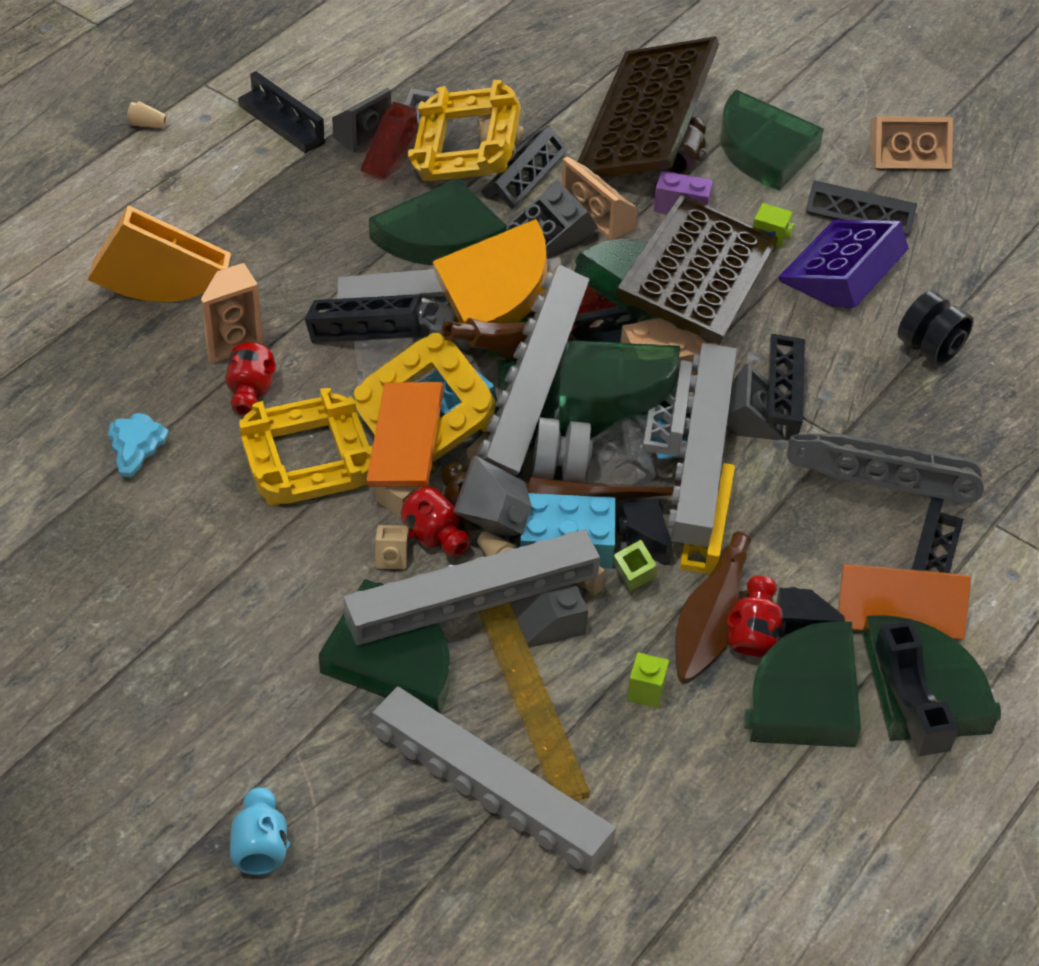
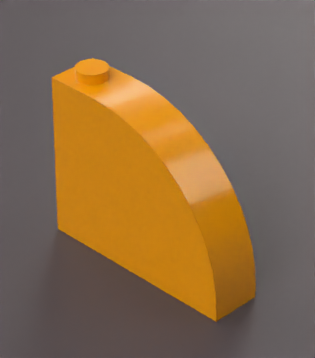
M128 205L93 259L87 280L133 299L154 302L181 301L205 293L216 272L228 268L231 253Z
M537 219L433 261L436 279L459 323H465L468 318L488 323H514L521 321L532 310L537 296L542 295L544 289L540 285L545 274L548 272L545 238Z

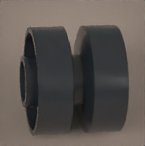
M929 290L919 296L906 311L900 322L897 334L902 342L914 350L920 349L924 357L937 366H941L949 362L963 347L972 331L974 318L958 306H951L949 300L934 290Z

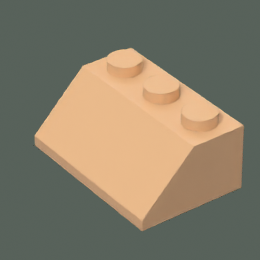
M876 116L870 119V149L875 169H952L953 117Z
M569 157L563 158L561 184L589 212L599 227L597 230L612 242L636 229L638 209L631 202L627 201L586 166Z
M244 263L217 271L201 298L210 364L229 358L232 349L238 344L255 342L263 345L257 282Z

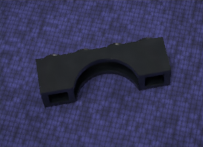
M913 620L881 625L875 651L918 756L951 751L959 728L947 700L939 702L930 690L924 669V646Z

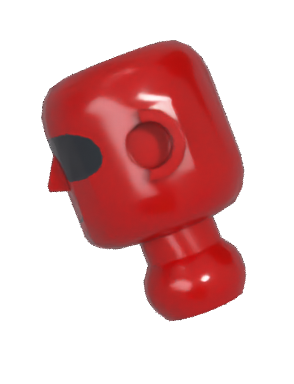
M255 342L241 343L235 346L229 355L225 382L228 389L234 393L230 402L231 408L234 412L241 415L249 413L252 410V405L258 402L257 398L266 395L272 385L273 374L276 370L275 358L271 350L262 344Z
M423 487L413 492L405 500L400 515L403 524L408 527L411 539L417 538L428 548L442 545L444 553L450 557L460 556L470 545L468 534L463 530H458L460 516L453 513L455 506L439 490L434 487Z
M752 576L747 582L749 596L737 600L728 615L727 642L736 652L750 656L765 657L771 655L777 648L783 612L779 605L771 601V598L777 591L776 582L769 577Z

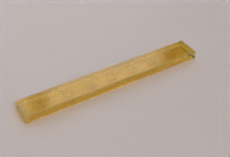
M510 603L477 611L547 783L575 801L589 798L590 790Z

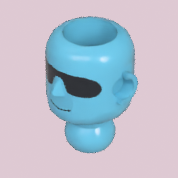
M254 788L244 797V809L233 818L230 831L229 854L233 865L241 872L249 875H266L276 871L283 864L290 842L287 840V821L282 813L275 810L276 798L274 794L266 788Z

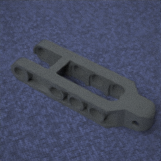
M840 433L797 434L791 436L789 440L787 458L791 464L814 469L829 477L962 503L976 502L984 492L980 466L976 461L969 458ZM850 444L853 445L856 449L844 447L843 445ZM880 450L883 451L885 454L875 453L872 451ZM903 456H911V457H913L915 460L906 459V458H901V457H903ZM840 467L850 468L852 470L845 471ZM969 467L972 468L974 472L963 470L961 468ZM870 473L881 474V476H873ZM901 479L912 480V481H911V482H903ZM976 488V490L971 494H964L960 491H970Z

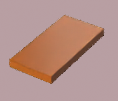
M442 382L384 383L366 479L368 487H428L444 392Z
M842 564L838 611L845 616L843 628L879 632L881 625L913 620L919 635L964 639L971 576Z

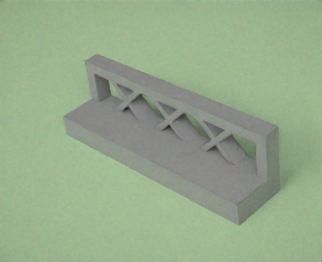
M681 360L678 376L655 372L643 451L678 457L684 431L693 362ZM660 384L675 386V388L665 390ZM665 400L671 406L663 408L659 402ZM663 418L669 424L660 426L656 420ZM660 436L668 444L654 442L650 440Z

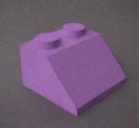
M661 171L656 186L653 212L668 214L681 194L709 206L714 189L713 180Z

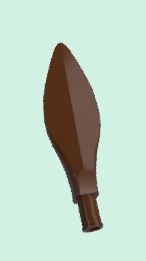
M468 318L465 323L447 321L443 324L442 336L448 341L462 340L466 341L471 347L488 349L516 364L518 359L514 358V354L520 342L525 341L527 335L523 334V330L527 322L488 323L473 318ZM569 335L558 367L589 363L593 360V355L583 344Z
M530 477L529 482L524 481L528 493L614 497L615 500L670 496L673 494L674 487L583 483Z
M736 531L733 533L729 546L724 550L714 570L688 597L681 610L676 628L675 653L677 675L682 684L689 683L699 676L719 657L728 644L727 632L729 625L727 618L733 605L739 600L741 574L747 559V548L751 543V537L746 532Z

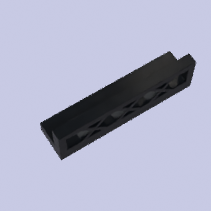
M257 71L250 74L252 90L238 98L239 106L305 154L325 143L324 119Z
M548 125L533 134L507 163V169L503 173L496 174L481 192L487 199L498 193L511 209L516 207L568 148ZM549 140L558 150L556 153L548 152L547 142ZM534 156L542 157L543 167L535 166ZM521 170L529 171V182L522 181ZM508 184L515 185V198L505 188Z
M813 180L806 212L839 220H868L863 211L867 208L881 210L884 215L876 221H883L885 219L891 221L889 217L893 214L908 216L906 228H903L905 235H909L917 203ZM815 195L829 198L832 202L831 205L824 209L813 207ZM847 202L855 204L858 210L850 215L842 214L837 205ZM833 207H835V209H836L837 212L828 211V210H830V209H832ZM860 213L863 218H859V217H855V216Z
M420 294L314 300L304 320L312 343L416 338L421 333L417 312L422 299ZM404 305H410L409 308H400Z
M623 305L577 314L573 323L577 327L569 335L583 344L592 355L618 351L621 347L622 326L637 323L639 308ZM630 314L628 321L616 322L621 316ZM603 320L599 326L590 327L595 321Z
M771 334L766 422L785 425V439L790 440L791 436L799 434L803 423L805 339ZM777 345L791 348L787 354H784L777 348ZM784 364L787 367V374L784 375L776 367ZM781 384L787 388V394L784 396L776 389ZM782 405L786 409V415L774 413V409Z
M931 498L911 570L925 571L936 567L940 573H950L964 519L940 513L944 499ZM937 523L955 527L953 532L943 535L937 528ZM941 544L948 554L937 557L931 548Z

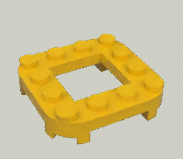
M493 80L491 88L450 93L446 86L436 88L437 94L430 97L426 102L421 101L419 103L418 111L421 114L415 147L408 150V157L423 181L486 176L493 173L500 174L507 169V163L513 153L521 105L513 89L504 85L502 80ZM491 114L487 139L481 142L480 149L442 153L449 119Z
M432 333L428 337L414 343L368 376L354 390L356 408L375 435L384 383L415 382L435 367L461 401V404L439 419L432 463L479 429L483 433L487 432L486 428L495 413L496 405L495 398L459 348L453 341L445 340V337L439 333ZM433 464L431 466V471L435 469Z
M331 388L320 389V397L266 409L263 401L253 404L252 410L239 422L241 442L258 493L265 498L266 503L271 506L294 503L368 485L366 479L372 446L368 444L356 412V403L352 396L346 398L345 396L332 393ZM329 426L341 460L286 472L284 465L281 464L273 437Z

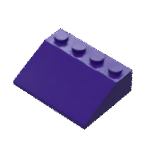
M833 220L778 276L779 281L830 306L845 307L847 309L854 308L860 304L863 298L873 290L874 286L909 249L901 221Z

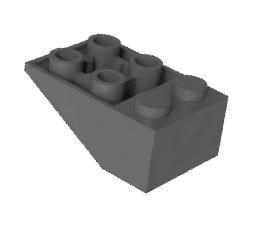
M557 181L497 233L501 234L537 219L545 238L548 258L579 245L599 227L580 202Z

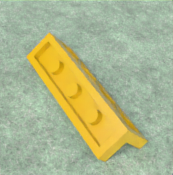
M723 463L721 477L719 478L713 530L708 549L704 546H690V544L684 543L680 570L710 575L718 564L735 465ZM699 550L706 558V563L690 561L688 556Z

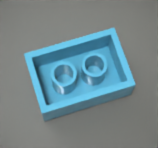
M528 493L532 507L521 535L520 547L540 540L545 541L563 536L569 532L586 529L600 556L599 566L612 569L615 548L614 497Z

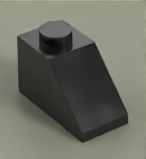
M658 499L622 503L621 514L616 517L618 534H623L626 545L629 547L642 540L653 560L662 565H670L673 544Z
M779 587L776 604L781 607L783 612L779 637L840 640L845 623L844 615L811 589Z

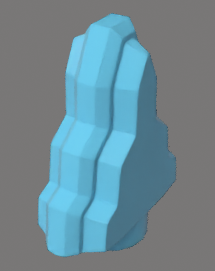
M141 413L133 414L130 419H116L109 427L108 437L112 440V450L117 453L116 465L120 476L132 477L142 467L144 459L154 455L157 447L165 444L169 430L160 423L153 422L149 416Z

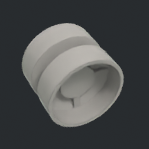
M539 417L534 446L532 477L553 479L556 467L560 466L562 467V480L584 483L586 470L590 469L593 440H590V423L570 421L566 435L562 437L560 436L559 419Z

